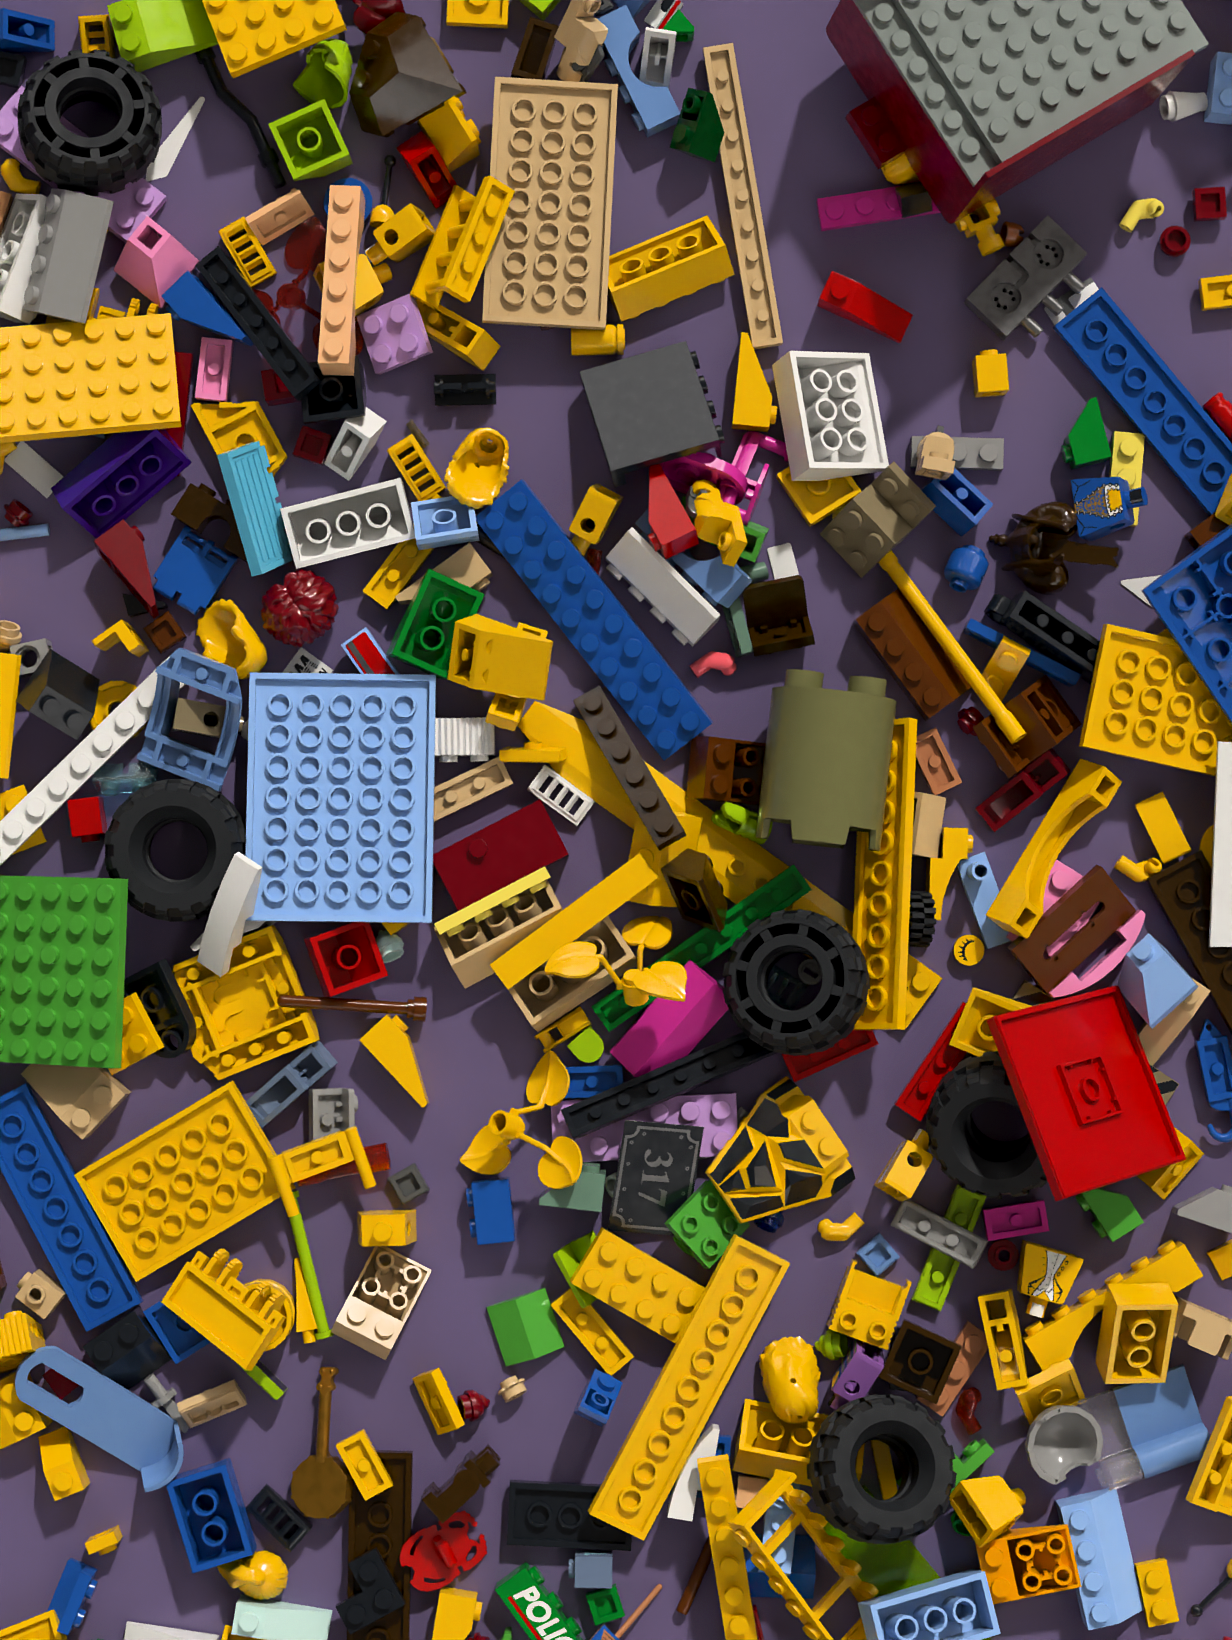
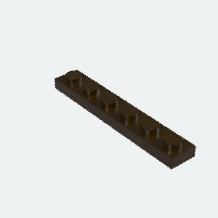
M600 685L574 699L575 706L658 850L660 851L687 836Z

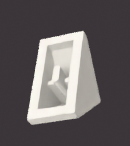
M646 27L639 80L643 83L655 87L667 86L669 89L676 46L675 31Z

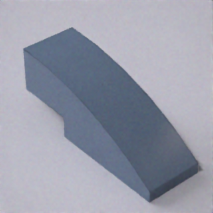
M319 1040L306 1048L246 1101L261 1128L266 1126L338 1064L336 1059Z

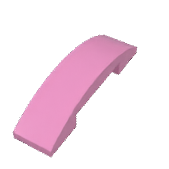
M1136 910L1115 931L1122 939L1079 979L1073 972H1070L1047 995L1055 998L1073 994L1091 986L1106 976L1122 961L1126 953L1134 945L1143 926L1146 914L1142 910Z

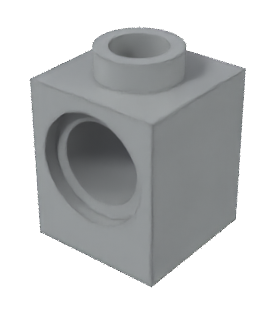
M46 638L9 646L11 654L22 655L19 675L21 679L31 677L49 649L53 650L51 641ZM35 651L37 654L36 664L32 667H26L24 656L28 652Z

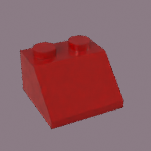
M351 922L304 939L324 997H332L388 976L370 923Z

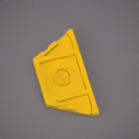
M258 401L242 403L219 402V404L193 403L191 405L217 455L245 444L259 441L260 446L265 445L270 463L267 471L268 473L272 472L273 477L288 458Z

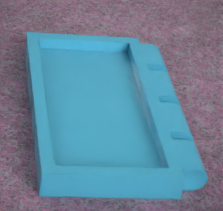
M259 441L217 455L251 576L264 574L292 561V552L287 533L284 531L285 526L280 511L282 505L281 502L276 503L275 498L279 495L273 473H268L267 471L270 463L265 445L260 446Z

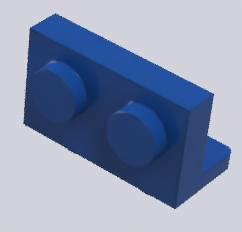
M73 1558L67 1561L47 1612L53 1609L56 1611L60 1621L57 1631L67 1636L74 1627L80 1628L86 1614V1610L82 1609L86 1598L91 1600L98 1585V1581L94 1580L98 1569Z

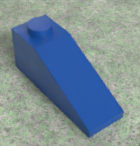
M188 270L162 295V298L169 304L165 309L177 321L182 318L191 325L245 345L252 346L254 344L239 323L203 282Z

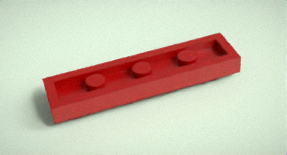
M963 1001L894 1102L896 1106L920 1122L929 1110L931 1099L940 1081L948 1071H952L962 1061L967 1053L949 1045L966 1005Z

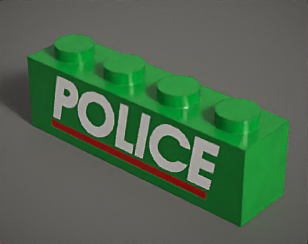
M524 1562L496 1583L495 1591L530 1640H583L579 1635L582 1630L572 1616L567 1619L561 1610L564 1607L563 1603L554 1591L549 1593L542 1583L545 1582V1578L536 1566L531 1568L527 1562Z

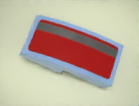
M366 627L341 644L361 674H400Z

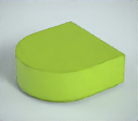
M590 1025L567 1045L571 1052L580 1061L585 1063L598 1060L604 1050L601 1037Z

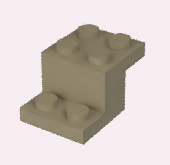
M892 462L868 487L855 496L823 529L820 535L862 578L887 553L901 543L936 505L895 462Z

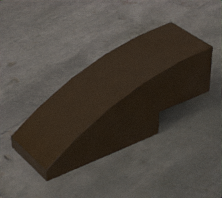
M530 17L511 72V78L545 80L556 43L554 36L559 28L558 25Z

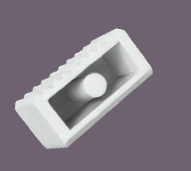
M486 717L436 718L435 757H439V762L441 763L458 762V756H470V762H488L489 756H495V725L486 723Z

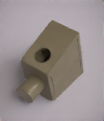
M178 698L171 731L220 738L226 706ZM204 716H215L217 719L216 725H205ZM242 716L240 718L238 735H241L244 721Z

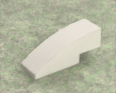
M712 1424L702 1434L687 1458L671 1491L667 1509L668 1518L686 1521L693 1520L697 1490L702 1491L697 1458L716 1456L720 1431L718 1424Z

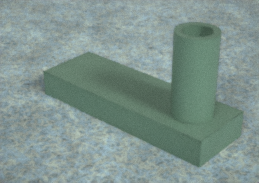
M764 561L740 567L753 580L751 583L769 578L768 569ZM738 597L729 608L722 605L736 658L753 652L740 598Z

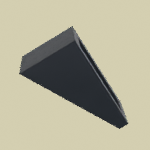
M123 594L129 617L132 618L148 613L135 596ZM156 600L158 610L168 608L165 602Z

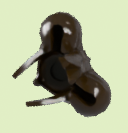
M1064 502L1041 504L1030 510L1026 515L1012 514V517L1019 521L1014 532L1010 533L1009 536L995 534V536L991 535L989 537V541L994 542V545L1010 548L1011 562L1003 565L1002 571H1015L1027 588L1044 595H1054L1063 591L1066 587L1069 575L1063 562L1065 560L1091 565L1103 564L1115 568L1119 567L1113 558L1118 556V548L1088 545L1087 543L1067 540L1076 533L1078 526L1075 509Z

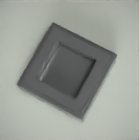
M416 1163L387 1178L402 1205L430 1190Z

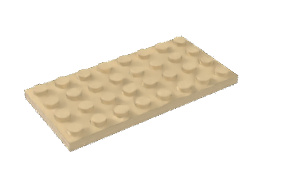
M495 77L490 176L515 192L485 264L482 323L606 330L618 84Z

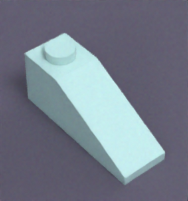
M241 1595L236 1603L231 1634L264 1640H328L333 1610L270 1599L255 1600L252 1597Z

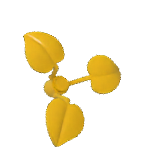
M639 917L629 921L623 927L622 937L630 946H638L637 969L627 970L621 980L605 957L597 954L595 944L578 941L563 945L551 955L545 966V975L551 974L576 979L591 976L598 970L600 962L615 982L616 989H623L624 1001L629 1006L637 1007L644 1005L649 1000V995L668 1000L685 1001L687 973L681 964L661 961L653 964L650 969H643L644 948L660 949L672 937V923L667 917Z
M549 1050L537 1063L527 1083V1100L537 1105L520 1109L511 1108L509 1113L502 1110L495 1111L491 1115L488 1125L484 1126L476 1134L468 1150L459 1159L462 1164L480 1174H499L508 1166L511 1160V1151L507 1145L511 1143V1140L519 1138L546 1152L538 1164V1176L545 1186L552 1189H563L573 1186L577 1182L581 1174L583 1162L577 1143L568 1137L558 1136L549 1148L547 1145L524 1134L525 1124L522 1118L519 1117L520 1114L542 1110L545 1104L556 1106L568 1093L570 1077L566 1067L554 1051Z

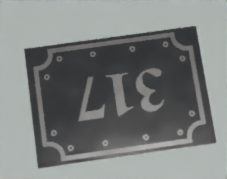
M625 1120L608 1225L609 1231L674 1236L664 1223L694 1192L704 1127Z

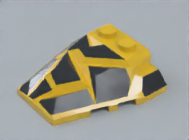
M787 1076L759 1095L755 1101V1106L747 1117H744L739 1123L740 1127L730 1140H727L705 1171L740 1224L831 1197L856 1179L853 1167L847 1160L849 1156L847 1149L815 1101L810 1096H804L798 1085Z

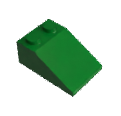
M427 569L395 632L386 655L429 675H436L438 679H447L455 621L476 614L485 594L438 572Z

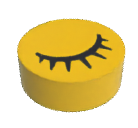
M963 935L954 942L952 951L954 958L960 964L971 966L981 961L985 949L978 937Z

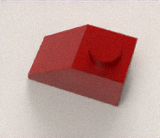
M420 131L396 148L409 171L436 209L448 201L453 187L457 184L435 145Z

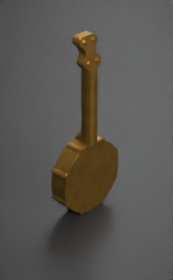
M321 1367L319 1373L322 1378L316 1385V1389L319 1391L316 1455L308 1456L292 1472L291 1499L294 1500L296 1506L304 1513L305 1517L330 1519L335 1518L352 1501L353 1481L346 1465L338 1456H331L328 1451L332 1391L336 1389L334 1377L339 1373V1369L336 1367Z

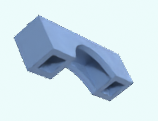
M627 5L598 18L608 28V33L602 46L607 56V59L604 60L605 66L611 77L617 76L621 84L618 87L619 94L624 104L630 102L635 112L631 114L637 130H644L648 138L677 124L680 111L668 87L647 85L640 81L630 68L629 56L640 40V31Z
M648 508L635 524L643 531L640 535L650 544L647 537L651 533L648 521ZM689 549L666 559L672 566L679 565L684 570L681 573L682 577L693 586L698 584L704 590L702 596L713 606L721 604L729 608L753 581L737 564L734 567L723 564L721 555L711 560L697 561Z

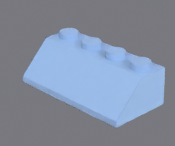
M1116 1487L1055 1500L1060 1525L1068 1524L1081 1582V1587L1075 1588L1082 1621L1087 1629L1093 1630L1119 1624L1144 1610Z

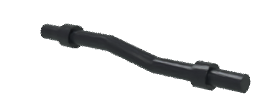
M212 46L195 52L199 64L204 65L217 96L247 124L260 153L258 155L263 168H267L275 188L278 189L285 186L287 183L278 166L279 158L275 149L270 148L257 117L227 89L215 63L216 55Z

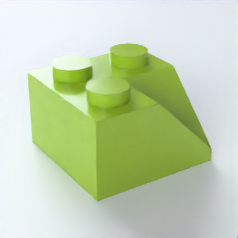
M325 99L268 124L294 181L327 176L353 164Z

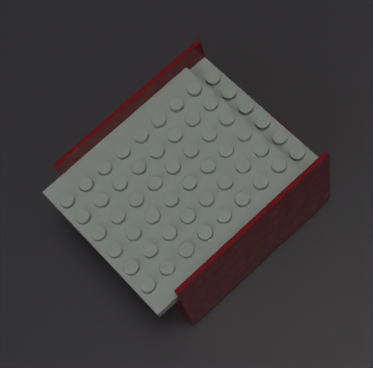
M840 0L826 26L829 40L868 99V101L848 112L845 119L878 170L905 153L913 171L926 191H928L944 219L950 224L955 223L1152 105L1196 53L1205 49L1209 44L1181 0Z

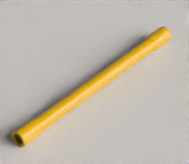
M891 550L878 564L888 573L978 695L1011 744L1018 742L1027 733L995 694L898 562V558Z

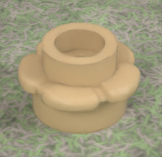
M516 1375L509 1377L500 1383L502 1389L498 1391V1395H502L505 1403L520 1397L527 1392L524 1385L526 1380L524 1378L518 1380Z

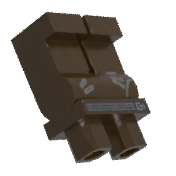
M489 1444L477 1455L471 1450L464 1457V1461L456 1467L454 1475L440 1488L432 1482L424 1489L422 1501L443 1524L477 1493L480 1485L485 1488L491 1483L492 1472L500 1465L499 1461L501 1458Z

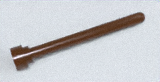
M280 995L277 998V1004L280 1007L406 1014V1018H412V1021L425 1022L427 997L414 996L413 999H408L407 1002Z

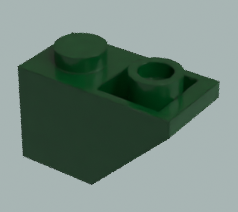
M688 88L676 128L673 132L670 148L695 158L715 162L724 136V129L713 94Z

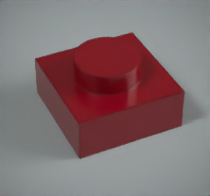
M1225 187L1194 188L1192 191L1194 222L1225 220L1227 218Z
M303 425L292 454L295 457L323 466L333 437Z

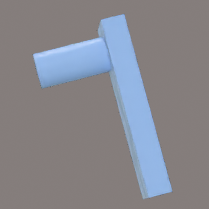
M985 852L960 860L956 868L986 949L1011 941L1006 938L1009 932L1003 930L986 916L999 893V889Z

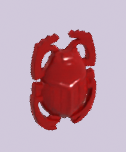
M465 1510L454 1513L443 1524L439 1520L438 1523L442 1527L439 1531L435 1524L420 1529L402 1545L399 1556L400 1564L402 1567L407 1565L413 1568L415 1573L413 1579L410 1580V1584L414 1588L426 1592L440 1589L451 1583L454 1578L461 1574L457 1567L462 1566L463 1571L470 1570L487 1554V1541L484 1539V1535L480 1534L478 1537L480 1544L475 1540L469 1539L467 1535L469 1529L468 1522L473 1527H477V1522ZM453 1521H461L464 1523V1526L452 1528L449 1527V1524ZM420 1536H423V1538L417 1543L413 1555H410L411 1548L414 1545L415 1541ZM476 1546L475 1555L467 1561L466 1557L471 1547ZM424 1578H445L444 1580L439 1581L437 1583H428L424 1581Z

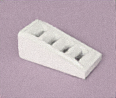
M547 765L543 766L527 788L529 792L576 826L579 825L595 803L593 799ZM548 776L552 777L553 781L545 792H540L539 789ZM560 783L564 787L553 801L549 796ZM568 791L574 793L565 807L562 808L559 806L560 802ZM578 798H580L584 802L573 816L569 811Z

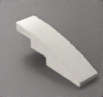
M240 852L234 854L221 882L208 917L197 959L200 964L220 977L229 972L232 951L242 941L245 920L254 914L262 873L260 865Z

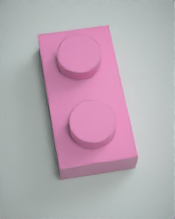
M201 338L195 392L196 400L227 402L234 345L232 340Z

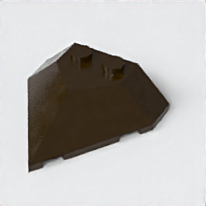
M397 11L367 32L349 92L363 132L387 138L394 134V129L401 125H410L443 107L444 101L451 97L459 98L467 93L463 85L458 83L453 76L454 70L436 40L430 37L426 31V24L422 17Z

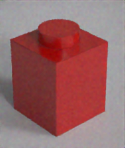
M95 796L67 800L72 837L81 838L82 843L100 841V835L106 834L107 830L103 797Z

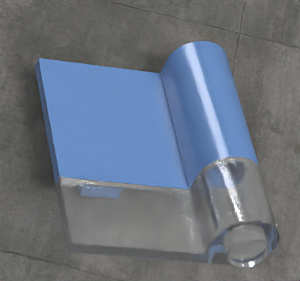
M1183 1364L1168 1369L1166 1383L1124 1384L1077 1401L1079 1407L1092 1414L1100 1425L1103 1446L1101 1457L1097 1461L1099 1468L1095 1469V1474L1101 1488L1106 1486L1109 1492L1201 1460L1210 1439L1209 1432L1202 1423Z

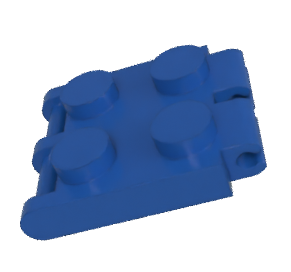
M185 525L153 577L158 579L153 590L171 601L174 600L179 592L181 596L176 604L196 616L201 607L206 610L208 609L239 557L234 554L228 555L215 547V542L212 540L207 542L191 532V527ZM187 537L201 544L202 546H204V548L201 549L192 542L188 541ZM212 551L218 556L222 557L227 561V563L225 564L221 560L217 559L216 557L211 555L210 552Z

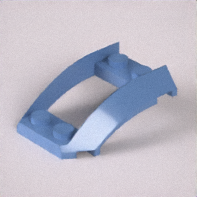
M178 648L169 656L170 658L156 668V691L144 734L146 738L141 753H138L136 759L188 780L202 783L216 791H221L235 748L241 718L242 694L236 668L187 649ZM180 682L226 700L224 722L215 755L169 737L175 715Z

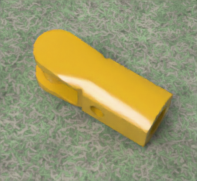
M581 1006L540 1031L534 1038H539L544 1046L543 1052L545 1053L591 1025V1022ZM555 1027L558 1028L563 1036L557 1041L549 1033Z

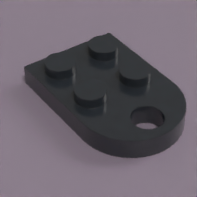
M163 959L127 977L124 980V998L135 992L137 993L164 1045V1048L154 1054L162 1058H175L190 1050L196 1039V1022L167 960ZM171 1034L176 1037L178 1048L171 1043Z

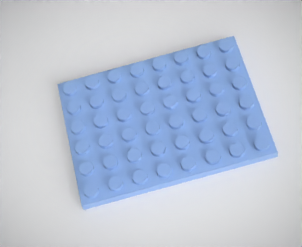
M250 672L245 856L260 865L262 873L254 914L245 921L432 923L436 675Z

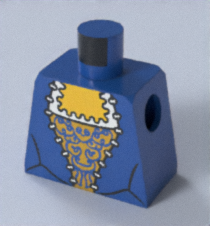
M1120 477L1071 480L1079 537L1089 542L1134 524L1133 508L1148 504L1147 493L1144 487L1130 490L1128 481Z

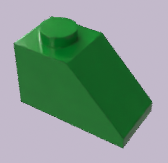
M1097 397L1090 398L1064 439L1065 445H1061L1063 460L1065 463L1070 464L1071 470L1106 462L1112 457Z

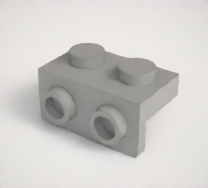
M309 1089V1142L356 1126L355 1113L358 1110V1099L354 1094V1089Z

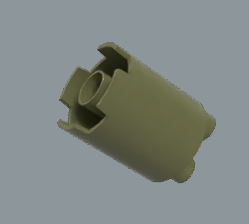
M786 669L785 685L773 687L771 693L756 838L768 839L770 823L776 822L791 824L792 843L843 849L848 832L859 831L869 832V851H881L897 703L896 700L885 697L887 680L867 676H849L847 691L822 688L824 673Z

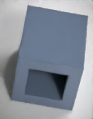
M575 1550V1559H569V1578H575V1588H612L613 1551Z

